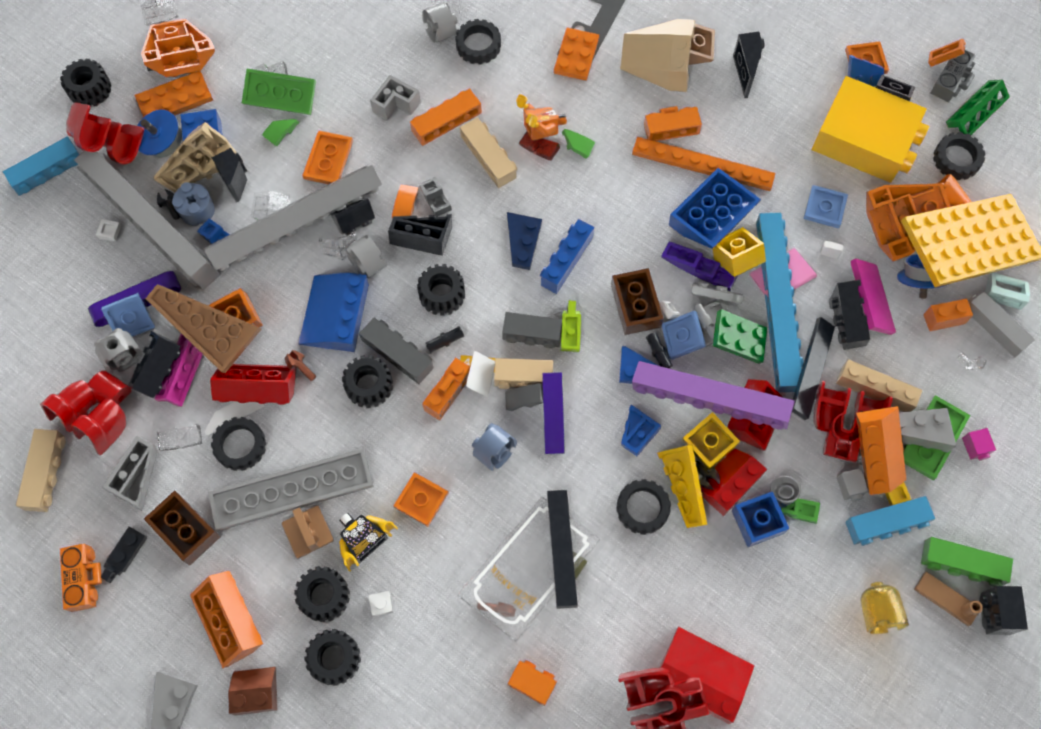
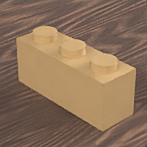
M495 358V386H498L500 389H509L510 387L518 388L533 384H543L542 373L553 372V360Z

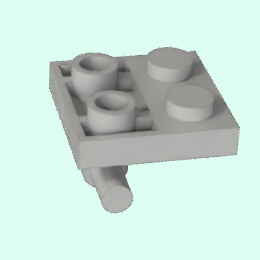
M718 300L704 307L702 304L695 306L696 310L694 311L698 314L706 347L713 344L717 311L721 309L728 311L723 300Z

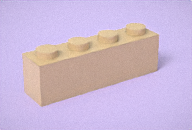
M477 117L460 127V136L499 189L516 179L517 166L508 159L505 149L500 148L496 137L488 132L487 125Z
M849 359L843 365L836 384L845 388H852V391L857 393L865 391L864 396L874 400H884L889 396L893 397L891 407L898 406V409L903 412H912L917 407L922 390Z
M34 429L16 506L24 511L48 512V508L52 504V491L57 483L56 473L61 465V451L66 443L65 436L58 430Z

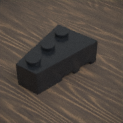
M446 214V217L429 215V217L417 218V216H395L388 230L389 244L443 256L452 230V214Z
M860 280L837 283L831 298H829V307L834 311L833 322L839 330L838 341L842 344L844 350L867 346L870 341L867 317L863 315L861 304H864V299L859 298L858 287L861 286Z
M151 331L149 335L152 337L149 347H144L142 352L145 355L141 362L137 363L128 386L135 391L154 398L162 389L161 383L164 377H168L170 374V366L173 360L179 357L181 346Z

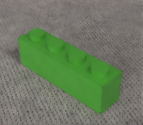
M930 537L924 541L921 564L926 565L930 570L948 571L949 575L967 576L971 581L981 582L982 580L989 582L990 586L995 587L1010 583L1013 558Z

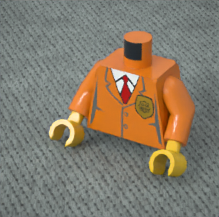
M518 95L516 103L519 108H524V126L532 140L557 135L558 126L567 124L565 114L556 115L551 107L535 108L530 103L526 104L528 100L526 96Z

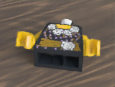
M349 513L343 515L339 521L345 529L340 532L342 538L339 541L341 557L348 571H351L350 566L353 564L359 566L362 561L388 539V536L392 537L393 535L390 531L394 528L397 530L398 527L391 521L387 522L382 518L370 515L364 517L361 514L355 520Z

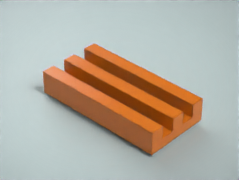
M964 39L930 51L928 60L930 67L965 54L964 45H966Z

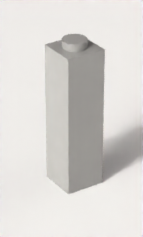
M984 291L979 296L974 294L968 300L973 313L972 318L1014 358L1035 341L1025 329Z

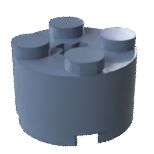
M185 182L173 196L172 204L183 222L188 225L198 226L209 218L211 219L214 215V202L207 189L200 184Z
M491 423L486 428L485 433L473 441V456L488 469L494 471V467L499 469L511 457L512 453L510 450L512 446L516 448L517 440L500 426Z

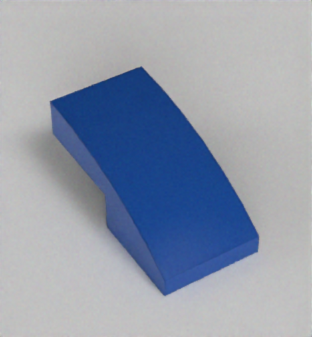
M210 218L197 230L210 244L230 235Z

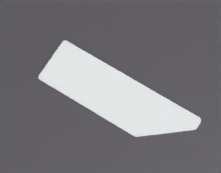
M235 401L219 409L211 418L204 432L205 435L208 436L216 432V428L221 426L225 420L229 421L233 417H245L263 408L264 404L257 402L239 403Z

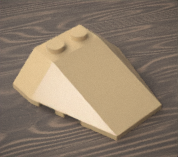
M676 19L624 33L620 69L669 91L687 92L689 80L688 66L691 40L694 37L695 20Z
M205 122L186 137L153 178L175 193L185 182L196 183V181L207 178V180L213 178L212 175L217 173L218 170L211 157L229 148H232L234 153L237 152L223 135Z

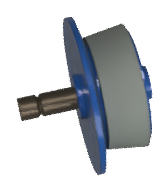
M167 110L150 112L137 125L144 128V134L138 149L144 155H153L158 158L167 157L174 153L181 143L182 131L178 126L177 119Z
M918 254L908 256L904 259L905 269L897 274V279L904 285L920 288L919 298L925 299L927 298L928 289L935 287Z

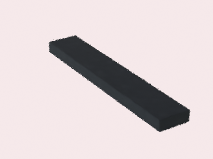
M822 317L816 319L793 397L794 406L792 412L803 420H807L810 417L835 326Z
M567 490L547 491L556 609L577 608L578 602Z

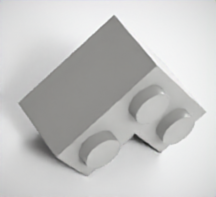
M389 75L371 98L370 103L373 113L388 120L396 108L412 115L421 103L419 90Z

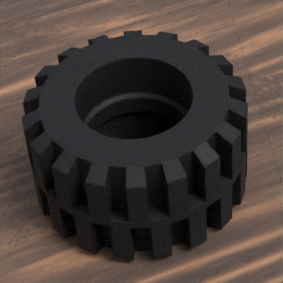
M86 58L85 60L78 59L77 62L73 61L71 65L66 66V70L62 71L63 76H60L61 86L73 103L97 106V103H102L104 98H108L109 95L107 93L111 92V82L100 63Z
M435 264L434 268L428 267L427 272L423 271L421 273L422 277L418 278L417 290L421 305L428 312L432 310V314L437 315V313H440V316H444V313L448 312L449 315L452 314V310L457 311L459 309L458 305L462 306L463 299H465L464 280L458 270L454 271L453 266L450 265L448 268L447 264H442V266ZM445 284L452 288L449 293L441 296L431 292L435 286Z
M363 355L359 360L357 357L354 358V363L351 364L349 362L347 364L348 369H344V376H342L343 387L348 398L351 399L352 403H357L362 408L363 405L366 408H371V405L379 406V402L383 404L386 401L385 397L389 398L391 395L390 391L393 390V380L387 364L384 361L381 362V359L378 357L374 359L372 355H369L368 358ZM365 375H375L378 377V382L372 388L362 389L357 386L358 381Z
M318 566L315 567V570H307L308 574L301 575L300 578L302 580L301 582L297 581L296 586L298 588L294 590L295 602L299 606V610L314 621L334 620L333 617H339L341 615L340 612L346 610L347 607L345 605L350 600L348 597L350 590L347 587V582L336 570H331L326 566L324 568ZM320 584H331L334 590L331 600L321 606L313 604L311 598L313 590Z
M332 629V631L323 630L322 634L317 633L315 635L316 638L309 641V648L306 647L305 650L307 656L304 657V661L307 663L306 669L313 678L323 684L336 686L339 683H346L347 679H352L354 677L353 673L359 669L358 663L361 662L359 654L361 653L357 646L358 644L351 636L337 629ZM338 645L344 650V660L338 668L328 670L322 665V655L328 647Z

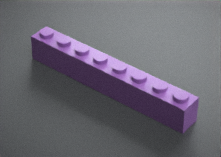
M641 361L638 362L632 380L633 389L640 394H653L659 399L668 398L678 404L687 403L698 409H710L717 414H729L736 419L745 418L755 424L761 425L764 423L771 425L772 428L778 430L788 429L794 406V400Z

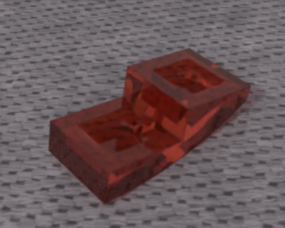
M528 132L524 134L519 142V145L526 150L552 161L560 149L559 143L544 138L532 140Z

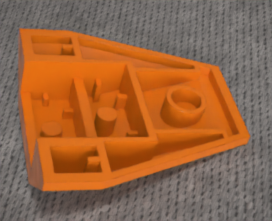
M186 19L151 25L141 55L144 65L165 77H177L180 74H191L201 71L214 54L215 49L211 39Z
M942 183L883 185L866 192V213L879 247L892 262L909 256L916 251L901 223L904 217L951 207Z

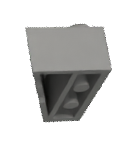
M947 408L899 413L903 444L920 445L923 448L939 449L947 453L956 447Z
M136 436L102 488L142 510L158 451L157 448L148 441Z

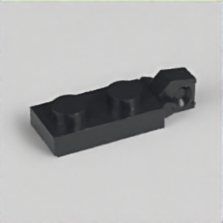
M128 526L105 561L106 563L103 566L105 570L101 578L111 583L116 575L120 576L122 572H126L146 541L147 536Z

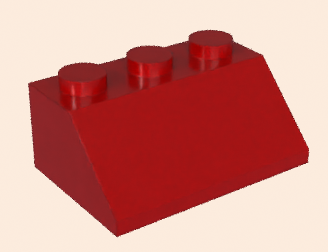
M748 379L744 387L784 398L767 380ZM731 417L727 426L738 440L763 451L766 450L774 431L771 425L764 423L761 425L755 424L745 418L736 419Z
M734 448L714 467L719 473L720 484L714 479H709V484L714 488L712 490L705 489L700 485L702 497L724 517L764 475L767 468L752 455Z

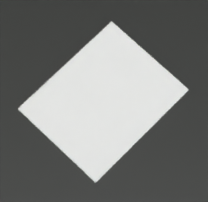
M474 350L466 387L488 397L495 361Z

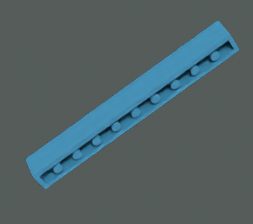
M759 213L756 227L758 239L764 243L766 262L762 263L761 267L765 291L768 290V297L765 294L775 387L779 393L795 392L802 370L801 367L803 366V357L799 354L801 340L797 338L799 324L798 321H795L796 304L793 303L792 299L794 297V287L790 284L792 271L788 268L790 255L789 252L786 253L788 239L787 236H784L785 220H782L781 213Z

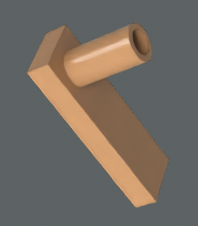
M928 572L923 573L914 588L915 591L967 626L972 625L977 614L983 609L979 601H969Z

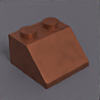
M276 667L233 671L228 691L229 714L243 715L277 711Z

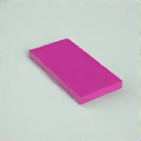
M857 258L851 260L854 278L861 281L858 292L860 298L864 299L862 306L867 317L869 330L889 335L896 333L877 265Z

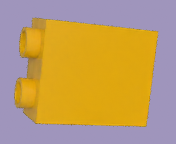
M845 76L811 150L892 183L898 171L908 174L917 157V153L909 151L912 143L920 146L927 134L929 125L921 123L927 108Z

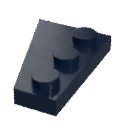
M507 212L512 267L530 270L542 219Z

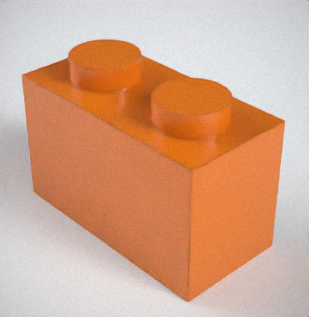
M967 298L931 305L923 314L929 332L964 325L973 317Z
M525 660L524 663L519 661L507 683L508 686L545 706L557 683L554 680L555 676L545 670L543 673L535 669L536 665L528 660Z

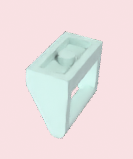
M994 272L989 274L985 293L996 303L1020 310L1029 303L1030 291L1028 282ZM996 281L1020 287L1021 292L997 287Z

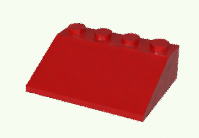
M678 626L659 668L670 670L673 682L689 678H700L709 714L727 724L734 723L755 665Z

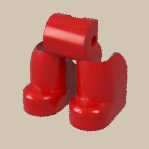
M73 103L66 121V132L68 136L74 139V143L78 148L87 152H96L104 147L108 157L120 164H129L135 159L144 134L143 127L131 124L122 125L119 122L111 121L109 118L90 114L89 105Z
M102 370L95 374L88 383L79 380L71 383L58 394H50L40 403V406L48 420L52 421L58 416L67 432L73 431L78 439L86 435L91 440L97 454L102 455L125 429L126 416L119 404L132 390L127 384L106 370ZM96 403H99V404L88 414L87 411H88L93 405H95Z
M825 381L819 383L816 393L813 422L816 429L827 432L823 455L856 462L860 448L856 413L890 408L893 397L889 396L884 400L865 398V391L857 393L851 429L846 430L843 428V421L852 388H847L845 391H835L824 388Z
M651 668L637 672L630 671L622 673L618 677V682H624L628 697L627 711L655 705L662 701H671L674 708L667 711L631 717L630 724L635 725L636 729H686L684 721L709 715L700 678H689L673 682L670 670L664 668Z

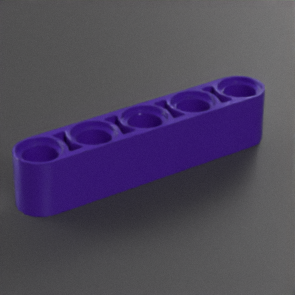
M167 271L93 303L88 307V311L94 326L103 327L109 324L101 310L102 307L136 293H139L145 307L151 306L145 298L157 284L179 293L182 288L175 272Z

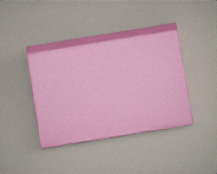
M793 248L788 251L790 255L788 268L792 271L790 284L795 290L816 278L817 275L797 250ZM762 267L749 273V275L763 294H766L768 297V290L765 291Z

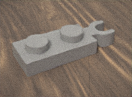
M698 281V284L693 283L692 286L693 294L741 304L743 301V294L730 292L724 286L717 285L714 288L710 287L708 283Z

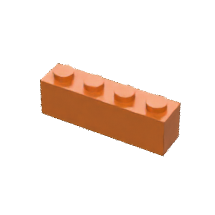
M470 88L466 91H461L457 96L445 100L437 107L430 108L420 116L414 117L410 121L411 131L420 144L424 146L481 114V102Z

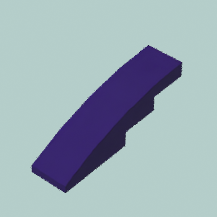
M670 241L661 255V258L681 270L712 285L727 287L728 291H731L738 275L732 276L727 270L720 267L719 262L703 257V253Z
M562 372L542 373L545 454H565Z

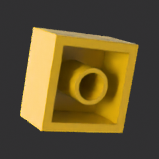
M744 227L727 234L712 249L714 260L719 262L734 277L766 262L764 243Z
M713 412L683 437V442L686 445L693 446L694 454L708 470L740 443Z

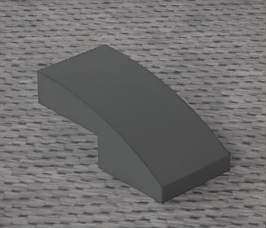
M435 177L419 184L435 217L452 210L451 204L443 194V190Z
M543 384L527 385L506 391V410L514 411L524 406L531 408L542 404Z

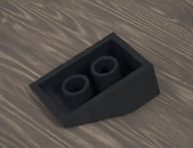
M759 31L739 34L733 53L744 98L749 96L758 63L761 59L762 49L765 47L764 39L761 38Z

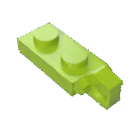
M569 300L567 310H563L560 351L580 352L581 314L580 311H576V301Z

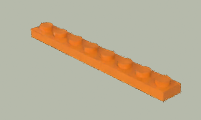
M638 136L632 151L634 156L706 175H711L717 168H720L738 183L766 191H771L776 174Z

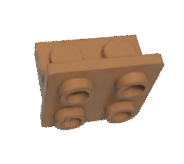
M319 506L304 512L299 507L292 511L294 517L282 522L296 558H301L334 541Z

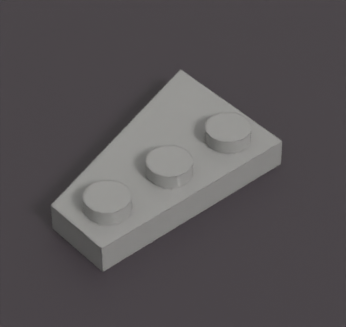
M157 672L151 729H180L198 685Z

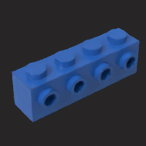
M580 219L570 226L566 239L562 238L558 246L559 250L551 255L550 264L548 267H544L540 273L542 287L555 294L559 292L593 239L594 226Z

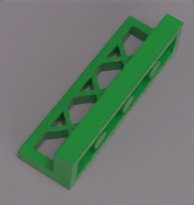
M1003 79L988 80L946 121L948 128H958L963 134L972 135L1010 98ZM1001 91L1002 97L998 100V93ZM991 101L990 109L987 110L988 102ZM980 111V118L976 121L977 113ZM970 122L969 130L967 131L964 125Z

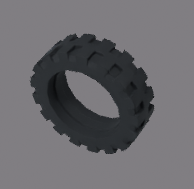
M479 19L469 20L465 25L462 24L460 26V30H457V36H455L456 50L459 56L463 57L464 61L481 65L484 62H491L490 60H494L497 54L500 53L501 34L497 26L495 27L492 22H487L485 19H482V21ZM483 33L492 39V44L488 48L478 51L468 48L464 41L472 34Z
M953 132L948 136H944L933 153V161L936 162V168L941 170V174H951L956 180L963 178L966 180L970 176L973 177L979 171L985 161L984 156L986 154L985 150L982 149L983 145L979 144L977 138H973L967 133L965 135L963 132H958L957 134ZM950 146L963 147L971 154L973 163L969 166L955 165L947 158L946 148Z
M233 417L229 421L225 420L222 422L223 424L218 426L216 433L212 435L213 442H211V448L213 449V455L225 468H230L233 471H237V469L243 471L247 470L246 468L248 467L252 468L255 466V463L262 459L261 456L266 451V439L261 428L253 420H248L245 417ZM244 429L250 431L255 439L250 453L237 459L228 457L223 450V444L227 436L235 430Z
M647 479L635 480L631 484H627L620 492L616 511L620 522L622 521L626 529L629 528L631 532H637L640 535L652 534L661 529L666 523L671 511V501H669L668 493H665L664 488L661 485L658 486L656 482L652 480L649 482ZM640 491L649 492L657 498L660 504V512L656 519L651 522L642 523L630 516L627 510V502L634 493Z

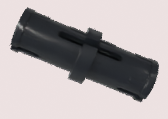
M460 326L449 332L440 333V336L425 342L429 352L432 353L444 346H450V343L463 338L464 334Z
M656 332L646 336V340L651 347L653 357L656 358L659 366L670 369L673 365L667 356L666 347L662 345Z

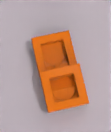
M400 185L393 207L392 218L395 216H412L414 203L418 195V187Z

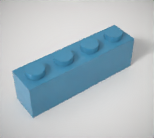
M67 136L2 172L11 187L20 196L44 184L51 178L62 174V172L71 167L77 166L78 164L74 159L80 154Z
M924 496L850 517L845 523L853 544L861 543L862 546L873 543V539L880 538L881 541L893 537V533L899 532V535L911 532V528L918 527V530L930 526V522L936 518L927 497Z

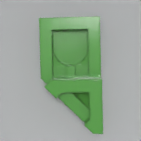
M296 119L273 121L263 132L262 136L275 146H278L287 132L292 133L299 121Z
M564 129L562 136H565L567 150L571 149L587 159L595 142L579 133Z
M798 498L785 508L783 507L781 511L785 516L817 524L820 503Z

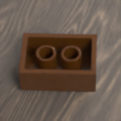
M649 268L613 275L611 288L624 335L661 328L664 318Z
M175 490L144 518L148 525L189 566L220 538L219 534Z

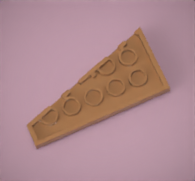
M158 284L145 298L223 373L227 372L262 330L248 322Z

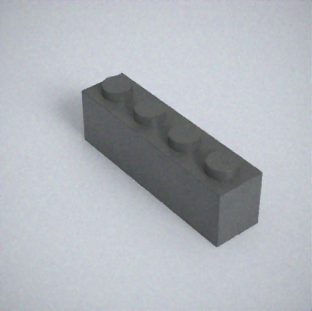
M374 317L359 333L361 341L418 385L434 368L432 358L424 352L422 354L419 352L415 344L410 341L406 342L398 331L395 330L393 332L390 330L388 324L383 320L379 321Z

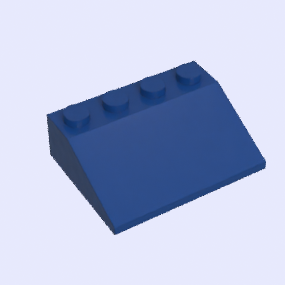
M717 168L670 214L669 226L683 237L713 249L761 199L720 168Z
M348 272L315 275L298 344L355 353L369 287L367 276Z

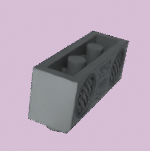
M964 50L965 54L950 59L930 94L949 103L952 97H957L961 89L967 90L975 77L971 71L976 64L973 62L976 55Z

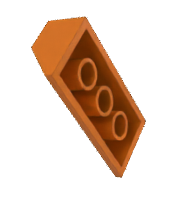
M898 406L856 413L864 479L869 495L889 493L906 481Z
M230 570L208 576L190 594L222 668H226L247 657L263 645L261 636L254 625L252 616L248 612Z

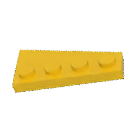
M686 445L657 452L659 459H662L665 467L663 470L665 475L669 476L672 486H670L671 490L678 498L679 502L677 505L686 527L708 525L693 446Z

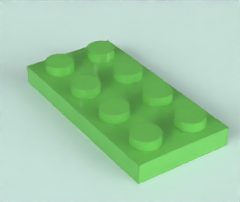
M247 68L241 103L311 115L316 80Z
M935 395L926 410L948 409L956 442L971 415ZM906 444L903 449L905 464L933 481L937 478L950 452H942V450L934 448H923V446Z

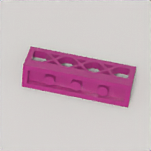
M180 334L177 342L181 346L179 349L180 355L176 360H173L170 366L171 372L168 377H164L161 383L162 389L154 398L159 402L167 401L178 407H182L203 355L183 334Z

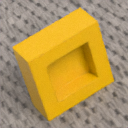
M904 482L893 491L885 493L890 506L912 500Z

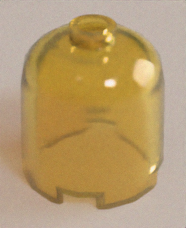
M883 582L871 583V587L867 588L860 597L867 632L870 631V634L889 633V628L897 627L898 631L907 628L909 622L898 589L891 585H883Z

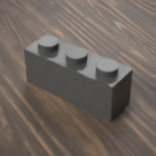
M505 312L502 339L509 343L523 342L529 346L538 344L546 348L559 347L562 319Z

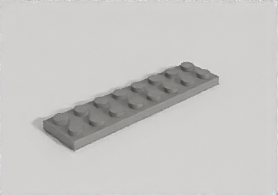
M362 448L209 491L208 495L215 530L221 531L374 486L365 451Z

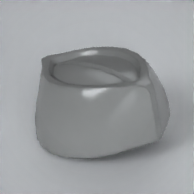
M779 476L772 481L770 492L773 491L779 504H789L799 498L801 484L792 477Z

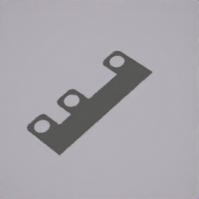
M591 0L602 5L592 25L589 26L578 21L573 23L572 29L580 25L584 27L586 32L599 34L595 55L625 0Z

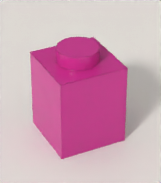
M988 428L969 432L962 437L970 460L977 458L979 461L986 460L991 457L990 454L996 451Z

